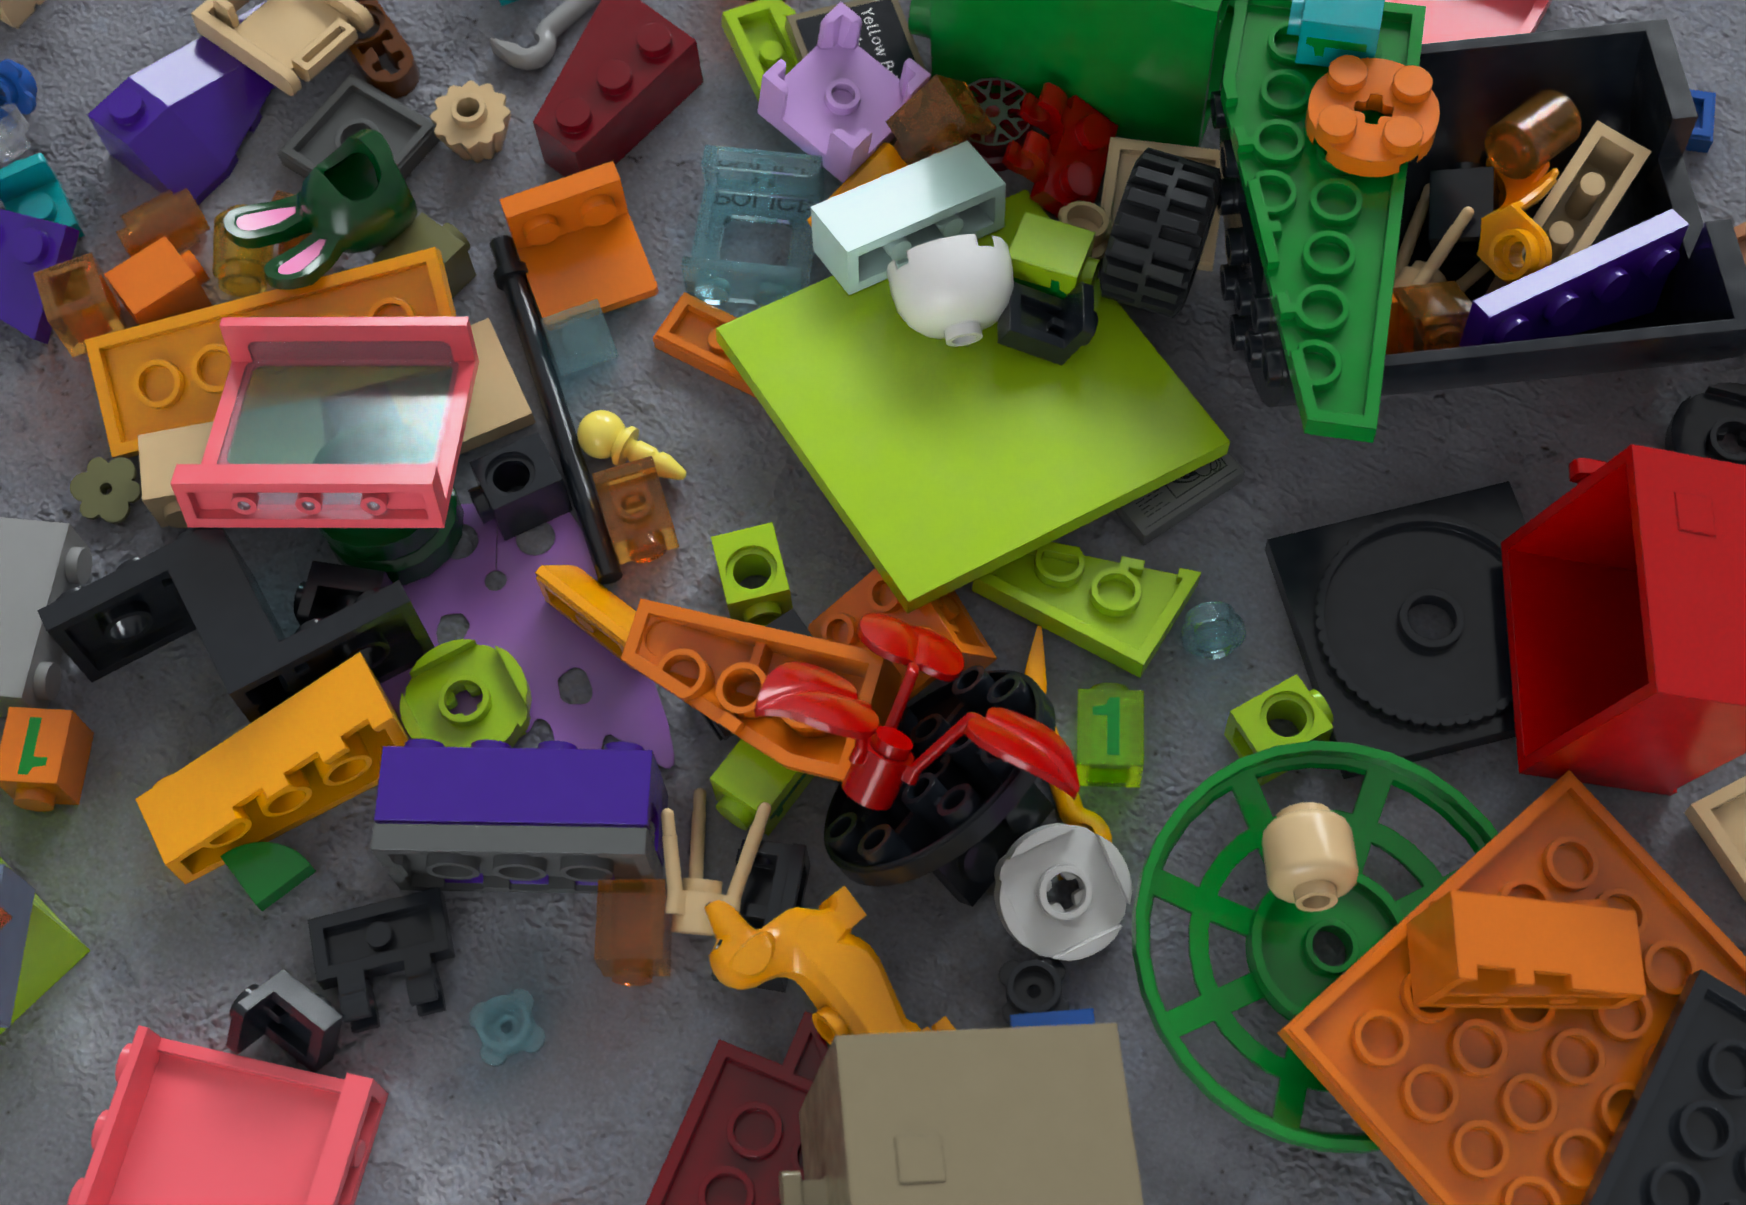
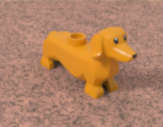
M845 885L819 905V910L795 907L786 910L761 929H755L748 924L742 915L727 902L717 900L708 902L704 906L716 938V943L709 954L710 966L716 978L725 986L738 990L757 987L776 977H786L794 980L802 987L817 1008V1011L812 1015V1021L819 1034L830 1045L835 1035L956 1030L946 1016L931 1026L932 1030L929 1026L921 1030L917 1023L911 1022L906 1018L880 958L871 945L851 934L852 928L867 914Z

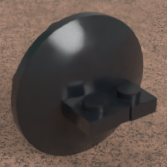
M976 665L962 672L955 681L929 693L909 708L906 706L897 730L907 735L913 742L911 752L915 761L969 712H975L985 717L989 708H1004L1030 717L1054 731L1056 721L1050 699L1032 678L1012 670L986 671L982 666ZM964 734L922 771L915 786L903 782L892 807L888 810H874L860 805L844 792L842 782L837 781L839 785L832 797L825 820L824 844L827 854L835 865L849 879L858 884L874 887L892 886L920 878L932 872L959 902L973 907L995 881V866L1000 858L1007 854L1011 845L1018 838L1030 830L1039 827L1055 807L1034 784L1037 776L988 753Z

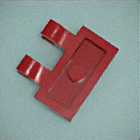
M1047 82L1043 85L1039 99L1031 93L1025 94L1019 115L1027 123L1049 134V140L1031 130L1027 133L1023 147L1013 140L1008 143L1002 162L1009 170L1033 182L1034 185L1029 198L1058 218L1059 210L1072 202H1095L1107 164L1110 137L1116 136L1119 126L1077 95L1068 99L1061 88Z

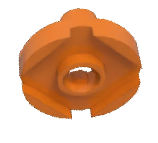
M1353 55L1337 57L1330 63L1328 72L1318 79L1310 93L1305 120L1307 136L1312 145L1314 138L1316 139L1319 146L1327 151L1325 160L1339 170L1363 177H1385L1398 173L1401 164L1412 161L1416 156H1418V162L1426 156L1434 142L1440 108L1438 99L1432 91L1433 79L1429 72L1415 65L1405 66L1398 62L1380 58L1360 59ZM1374 110L1385 116L1379 118L1378 124H1369L1365 122V114L1361 111Z

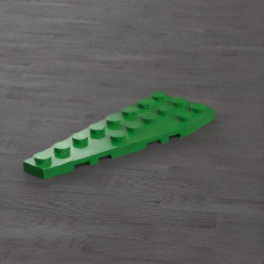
M1236 0L1220 98L1304 434L1373 443L1378 424L1408 162L1401 164L1398 173L1385 177H1363L1339 170L1325 160L1327 151L1319 146L1315 138L1312 145L1307 136L1305 120L1310 93L1318 79L1328 72L1329 67L1295 63L1299 36L1287 34L1292 0ZM1384 2L1375 58L1391 60L1405 66H1419L1426 6ZM1374 110L1361 111L1365 114V122L1369 124H1378L1379 118L1385 116Z

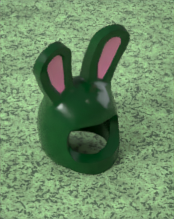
M363 129L349 137L338 149L320 162L304 179L301 191L296 195L276 201L245 205L232 209L224 217L223 226L224 234L231 242L239 247L248 249L287 242L304 234L311 233L298 245L271 259L264 266L266 280L271 287L280 290H293L313 285L332 268L343 252L353 254L370 251L399 236L412 225L418 210L410 189L394 161L393 152L388 142L376 130Z

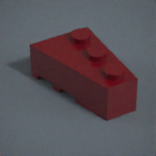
M601 0L533 121L544 162L564 177L611 161L616 165L703 83L696 40L641 0Z

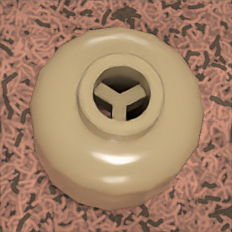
M1314 802L1290 805L1282 809L1276 815V819L1264 829L1262 850L1266 879L1269 889L1277 898L1288 903H1295L1299 910L1318 912L1335 906L1338 898L1347 894L1355 886L1359 870L1352 829L1344 817L1330 811L1327 806Z

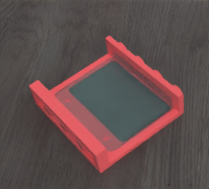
M468 316L221 318L219 327L232 362L201 464H176L170 483L188 528H445L479 365V358Z

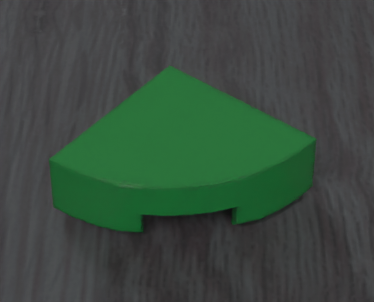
M273 842L244 844L220 856L261 911L267 909L316 872L313 866L300 853L290 847Z

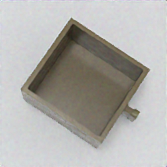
M1117 1023L835 1035L799 1111L804 1180L801 1181L799 1170L781 1171L779 1174L781 1205H1144Z

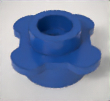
M5 59L1 61L0 121L9 120L12 114L16 112H21L25 115L32 113L36 108L37 85L32 74L24 66L13 60Z

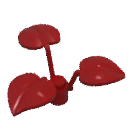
M878 613L866 614L861 618L857 627V635L860 641L872 652L886 660L907 666L885 726H879L880 722L877 713L872 709L870 703L858 699L857 690L849 681L824 668L804 662H788L772 670L766 677L756 700L755 717L776 716L788 718L822 731L855 739V745L848 758L851 765L842 782V788L852 800L870 809H890L903 782L915 786L922 771L964 734L983 750L1054 785L1071 796L1073 800H1075L1080 790L1074 758L1065 741L1046 725L1023 714L999 707L989 708L985 717L975 712L967 713L914 761V756L911 752L913 742L907 735L897 730L916 683L919 671L936 679L952 682L959 678L964 668L965 660L959 648L946 637L922 627L910 626L906 622L888 615Z

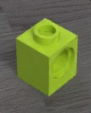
M773 522L711 537L731 619L766 626L793 608L790 588ZM752 575H762L769 579L763 586L755 589L740 586V583L745 578Z
M1298 674L1232 709L1229 712L1224 735L1239 758L1277 745L1307 741H1329L1334 728L1332 725L1334 719L1332 711L1321 693L1316 689L1309 691ZM1274 719H1286L1298 728L1299 734L1292 737L1280 736L1271 730L1268 722ZM1287 771L1273 773L1257 779L1260 787Z

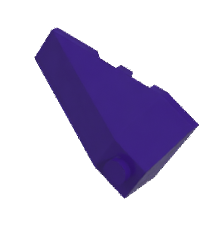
M266 1L237 16L239 23H242ZM201 36L129 76L87 116L113 158L190 214L231 175L239 160L236 155L239 146L248 131L255 132L263 118L260 109L271 90L278 87L204 36Z

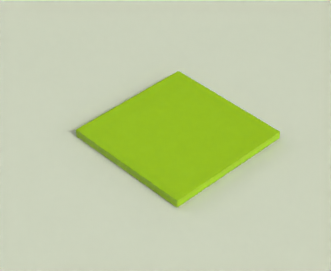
M1025 189L1005 198L1004 228L977 239L978 245L994 247L993 235L1001 237L1010 249L1025 211L1046 218L1049 217L1039 204L1029 198L1030 193ZM830 276L716 327V341L907 614L1226 455L1230 445V440L1117 301L1102 297L1098 277L1094 285V311L1098 314L1096 332L1087 345L1081 346L1062 366L997 343L998 321L982 330V339L965 346L952 347L946 345L945 338L926 337L909 327L898 314L891 296L888 279L848 295L836 278Z

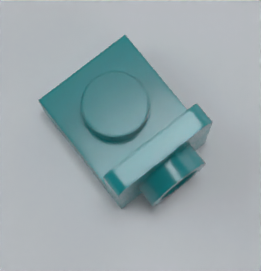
M42 153L14 161L7 167L0 169V200L6 210L67 225L80 231L78 238L85 236L62 184Z

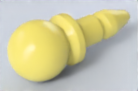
M597 410L587 414L581 420L577 430V438L580 447L589 456L597 459L611 458L612 463L618 467H622L629 460L630 463L644 470H651L652 474L661 478L683 480L686 477L685 469L671 455L665 452H658L657 448L641 440L637 441L639 429L634 426L625 428L623 421L613 412Z

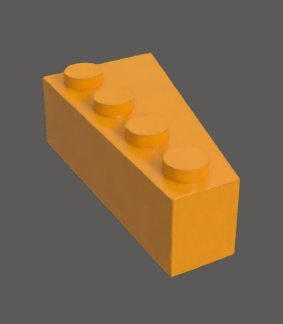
M359 652L176 773L160 779L150 790L135 800L164 864L186 885L224 865L225 862L220 856L227 851L248 843L269 842L377 786L383 746H404L405 742L410 739L389 698L363 655Z

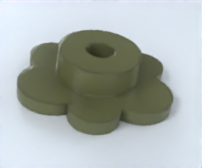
M101 457L93 458L87 465V472L76 475L70 484L72 496L81 502V514L89 520H95L101 516L103 520L110 524L123 522L129 516L130 503L137 502L142 496L141 486L134 481L137 475L136 467L129 459L123 457L115 458L110 462ZM112 488V491L106 495V491Z

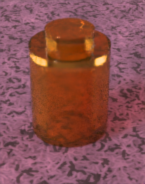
M1554 90L1538 92L1488 130L1485 136V150L1491 164L1501 174L1509 178L1525 179L1578 139L1581 132L1580 114L1573 102L1564 94Z

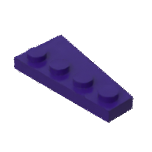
M0 209V320L30 338L48 344L80 233L79 230L67 225Z
M1670 209L1473 300L1459 345L1466 347L1570 336L1653 313L1668 276L1680 259L1678 251L1689 224L1673 209Z

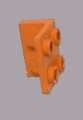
M613 161L499 199L519 259L526 263L529 272L526 273V277L547 331H555L658 294L657 282L629 215L621 179Z
M876 568L808 626L809 632L815 638L870 650L860 641L857 635L858 624L866 614H884L902 620L910 626H918L934 631L949 639L963 654L965 663L962 671L976 665H980L985 669L997 660V657L955 590L907 614ZM892 662L902 676L901 685L907 666ZM919 671L908 701L936 678Z

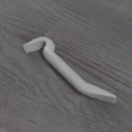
M566 0L537 26L534 33L535 40L538 42L533 48H523L516 43L491 38L490 45L493 54L515 68L527 71L539 69L553 58L557 45L556 38L601 0Z

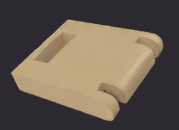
M206 0L191 13L198 33L289 96H294L302 88L298 77L306 82H310L357 41L358 34L356 29L366 33L374 26L370 12L355 0H268L242 23H239L236 12L250 0Z

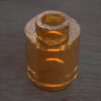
M187 188L175 194L169 189L120 215L125 227L115 233L129 257H132L164 236L168 238L177 252L180 253L201 242L199 235L210 230V226Z

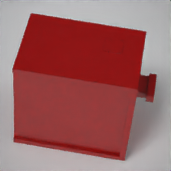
M1631 444L1608 462L1589 458H1577L1570 462L1568 465L1569 481L1578 483V485L1501 542L1519 774L1559 779L1570 770L1581 783L1671 796L1677 793V788L1746 753V465Z

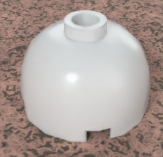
M963 234L939 238L907 250V264L898 269L893 259L887 267L891 296L898 314L913 330L926 337L945 338L946 345L965 346L979 341L983 337L982 330L998 321L1008 305L1014 287L1013 266L1008 244L1001 237L992 235L994 247L979 246L976 234Z

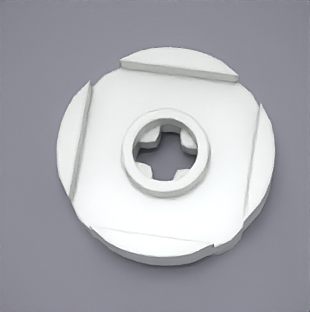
M1061 823L1037 827L1018 838L1011 845L1007 854L1000 858L995 866L994 877L996 884L994 898L999 918L1009 935L1032 952L1058 960H1079L1092 956L1104 949L1115 939L1122 925L1119 924L1125 915L1126 904L1130 905L1132 881L1130 872L1118 849L1110 841L1089 829ZM1058 874L1065 880L1076 878L1080 889L1075 890L1071 894V900L1074 905L1069 909L1064 910L1060 903H1049L1047 900L1046 892L1052 888L1051 879Z

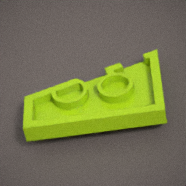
M1050 542L974 580L972 591L1141 678L1197 588L1202 572L1179 568L1178 574L1144 568L1145 560L1121 556L1119 563L1085 556L1080 547Z

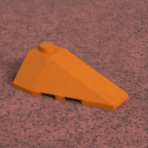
M640 598L621 656V660L625 664L785 768L843 782L851 765L848 758L855 745V739L822 731L788 718L776 716L755 717L756 700L766 677L772 670L788 662H804L831 671L845 678L855 687L859 700H864L871 704L872 709L879 717V726H885L902 679L901 674L891 661L880 657L868 649Z

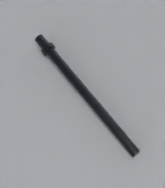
M508 235L498 236L490 242V248L497 267L493 277L497 288L505 291L598 582L603 585L612 584L620 580L623 574L527 285L526 273L529 272L526 263L519 260L512 237Z

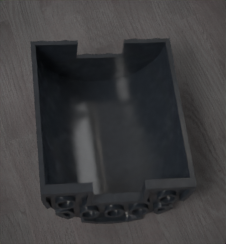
M1668 19L1422 44L1419 67L1429 72L1433 79L1432 91L1438 99L1440 116L1434 142L1427 155L1418 162V156L1408 162L1398 252L1423 188L1426 184L1430 183L1431 170H1446L1450 165L1459 162H1474L1486 167V160L1491 156L1498 155L1506 158L1512 153H1518L1520 156L1519 163L1527 156H1535L1537 159L1535 168L1543 161L1550 162L1548 172L1558 168L1559 174L1556 178L1558 181L1597 120L1652 152L1592 245L1670 209L1678 213L1689 226L1678 251L1680 259L1670 272L1653 313L1570 336L1461 347L1459 344L1473 300L1486 295V291L1496 276L1491 269L1449 305L1438 322L1428 318L1423 326H1417L1398 317V354L1385 355L1381 396L1713 362L1737 358L1746 353V265L1731 219L1707 221L1703 224L1683 159V154L1697 121L1698 114ZM1225 64L1223 65L1222 81H1223V75H1224ZM1221 90L1212 91L1210 95V111L1214 129L1220 128V172L1222 178V187L1216 207L1219 216H1223L1225 251L1228 264L1220 266V286L1223 300H1233L1235 314L1230 315L1229 321L1233 351H1244L1253 384L1258 395L1268 407L1297 405L1220 98ZM1550 191L1537 204L1524 211L1530 218L1533 219ZM1429 212L1408 264L1409 267L1417 260L1427 262L1432 254L1429 243ZM1480 260L1443 262L1438 270L1446 278V282L1442 287L1444 292ZM1433 345L1436 350L1425 351L1422 346Z

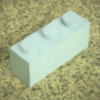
M967 140L812 206L813 251L847 294L851 295L888 279V264L893 259L898 269L907 264L906 251L917 245L939 238L963 234H976L977 239L1004 228L1006 183Z

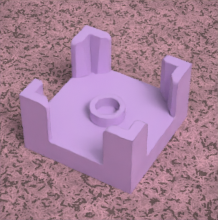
M840 2L821 21L817 46L789 73L785 75L786 62L779 59L763 74L757 113L844 183L884 142L889 143L921 112L931 74L913 59L908 58L904 62L901 78L896 77L858 46L863 21L855 12Z

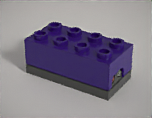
M410 739L405 742L404 746H383L374 816L376 823L373 824L371 851L382 866L390 867L389 875L400 890L424 891L439 887L441 891L662 895L664 852L661 812L668 807V793L653 750H644L641 745L636 743L619 741L606 744L604 749H578L574 744L552 740L539 743L537 748H511L505 742L486 739L472 742L471 747H445L444 744L431 739Z

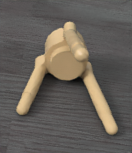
M1426 184L1423 188L1397 254L1393 294L1398 301V317L1417 326H1423L1428 318L1438 322L1449 305L1491 270L1487 264L1480 260L1445 292L1442 288L1446 278L1438 269L1472 219L1474 209L1470 206L1462 209L1427 262L1417 260L1411 267L1408 266L1429 212V184Z
M697 788L694 791L689 878H681L674 812L670 808L662 810V842L667 881L665 913L673 914L671 932L715 936L704 909L708 902L717 900L727 902L740 913L741 897L771 813V805L769 803L763 802L758 806L726 895L722 894V881L703 879L706 791L703 788Z

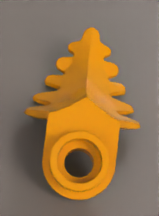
M1512 153L1506 158L1498 155L1491 156L1486 160V167L1494 166L1497 184L1500 190L1499 208L1481 218V233L1477 256L1492 269L1497 277L1507 284L1551 265L1552 246L1548 235L1524 211L1537 204L1557 182L1556 178L1559 171L1558 168H1554L1548 172L1550 162L1543 161L1535 168L1537 159L1532 155L1525 157L1519 163L1520 156L1518 153ZM1524 247L1526 251L1525 262L1522 258V250Z

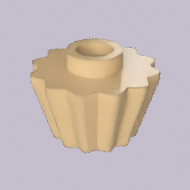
M470 80L462 87L450 86L447 95L438 97L435 100L437 109L430 115L431 121L436 126L434 130L435 136L464 161L472 159L479 163L483 159L490 160L493 158L494 153L502 150L511 112L506 107V96L503 93L494 92L492 84L487 83L479 86Z

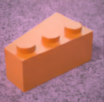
M1450 890L1440 899L1430 901L1428 908L1406 924L1414 1007L1620 1009L1646 996L1636 910L1610 908L1609 902L1606 900L1587 899L1564 903Z

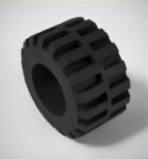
M1149 147L1139 156L1126 184L1106 248L1100 274L1102 297L1174 318L1181 311L1191 289L1222 187L1220 168Z

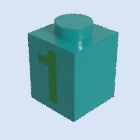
M1292 0L1287 34L1299 36L1295 63L1329 67L1334 59L1343 55H1353L1360 59L1375 58L1385 0Z

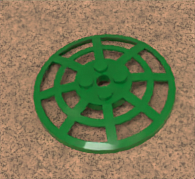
M1307 741L1277 745L1239 758L1209 776L1178 805L1154 839L1139 875L1132 910V955L1140 994L1156 1033L1178 1067L1209 1100L1241 1123L1281 1142L1320 1152L1364 1154L1381 1151L1365 1132H1320L1300 1127L1307 1089L1318 1092L1329 1091L1288 1045L1286 1046L1284 1058L1274 1054L1257 1042L1237 1022L1232 1013L1264 998L1276 1012L1291 1021L1457 871L1455 870L1442 876L1436 866L1413 843L1393 829L1378 823L1391 785L1410 793L1439 813L1468 842L1475 854L1495 837L1498 832L1491 822L1460 791L1422 766L1391 752L1355 743ZM1306 768L1345 770L1365 775L1352 813L1330 810L1344 817L1352 829L1359 870L1355 886L1347 894L1339 897L1335 906L1323 911L1306 912L1299 910L1295 903H1288L1277 898L1269 890L1259 901L1255 909L1252 910L1218 896L1221 886L1233 868L1249 853L1257 849L1264 862L1262 850L1263 831L1276 819V816H1272L1257 779L1277 772ZM1232 791L1248 829L1239 834L1217 855L1204 874L1199 887L1164 871L1163 869L1170 852L1187 827L1214 801ZM1371 845L1380 848L1400 862L1414 876L1422 888L1395 901L1382 886L1363 875ZM1154 898H1158L1190 914L1188 956L1199 997L1169 1011L1166 1010L1159 994L1151 958L1150 918ZM1210 923L1246 937V958L1250 973L1219 988L1214 979L1209 957ZM1330 932L1342 941L1345 947V959L1342 965L1330 966L1318 959L1313 950V938L1316 933ZM1214 1022L1220 1033L1243 1057L1265 1073L1278 1078L1279 1082L1272 1117L1250 1107L1222 1087L1192 1056L1181 1037Z

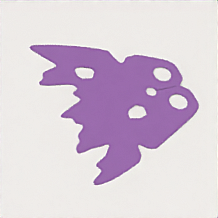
M461 504L464 510L463 524L474 528L478 535L477 548L466 558H449L430 576L407 585H402L435 647L439 645L436 633L441 617L444 615L463 614L469 622V629L463 639L475 640L477 645H488L496 649V645L510 653L520 665L528 681L532 696L531 719L526 733L531 730L537 719H542L550 724L555 741L574 744L578 749H601L605 736L612 735L622 742L636 743L641 745L644 750H653L657 764L665 769H670L674 765V750L669 724L655 682L635 669H631L547 603L536 580L535 572L541 565H574L598 581L583 532L571 513L568 512L547 522L555 532L554 544L545 553L534 556L527 555L518 548L516 536L505 541L499 528L497 533L495 520L483 524L474 504ZM493 571L502 572L506 575L507 579L505 586L497 591L489 590L485 586L486 576ZM412 668L380 684L404 729L399 704L401 693L405 697L406 687L412 679L409 674ZM572 668L582 669L586 672L590 681L592 698L586 704H568L560 698L558 680ZM467 690L459 692L455 695L458 705L451 709L450 712L454 715L463 713L465 716L472 714L477 710V704L482 701L483 695L480 694L472 697Z

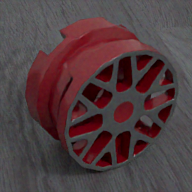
M997 77L984 78L968 84L957 94L952 106L953 146L968 140L995 172L1008 170L1002 162L1008 143L1013 140L1023 147L1027 133L1031 130L1033 131V125L1024 121L1019 115L1024 96L1027 92L1013 81ZM987 86L985 90L980 87ZM992 86H1001V94L991 93ZM1004 87L1010 88V89H1012V90H1010V91H1005V90H1004ZM973 90L979 96L973 98L969 92ZM1021 95L1022 97L1017 101L1013 99V97Z

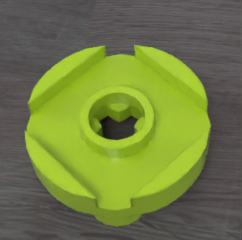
M470 639L452 640L429 650L416 661L409 674L412 679L406 687L405 697L401 693L400 715L411 739H431L444 744L445 747H471V743L474 741L488 739L505 742L512 748L518 739L526 734L531 719V690L518 662L510 653L496 645V649L488 645H477L475 640ZM467 690L472 697L480 694L483 695L482 701L477 704V710L472 714L465 716L463 713L454 715L450 712L451 709L458 705L455 695L459 692Z

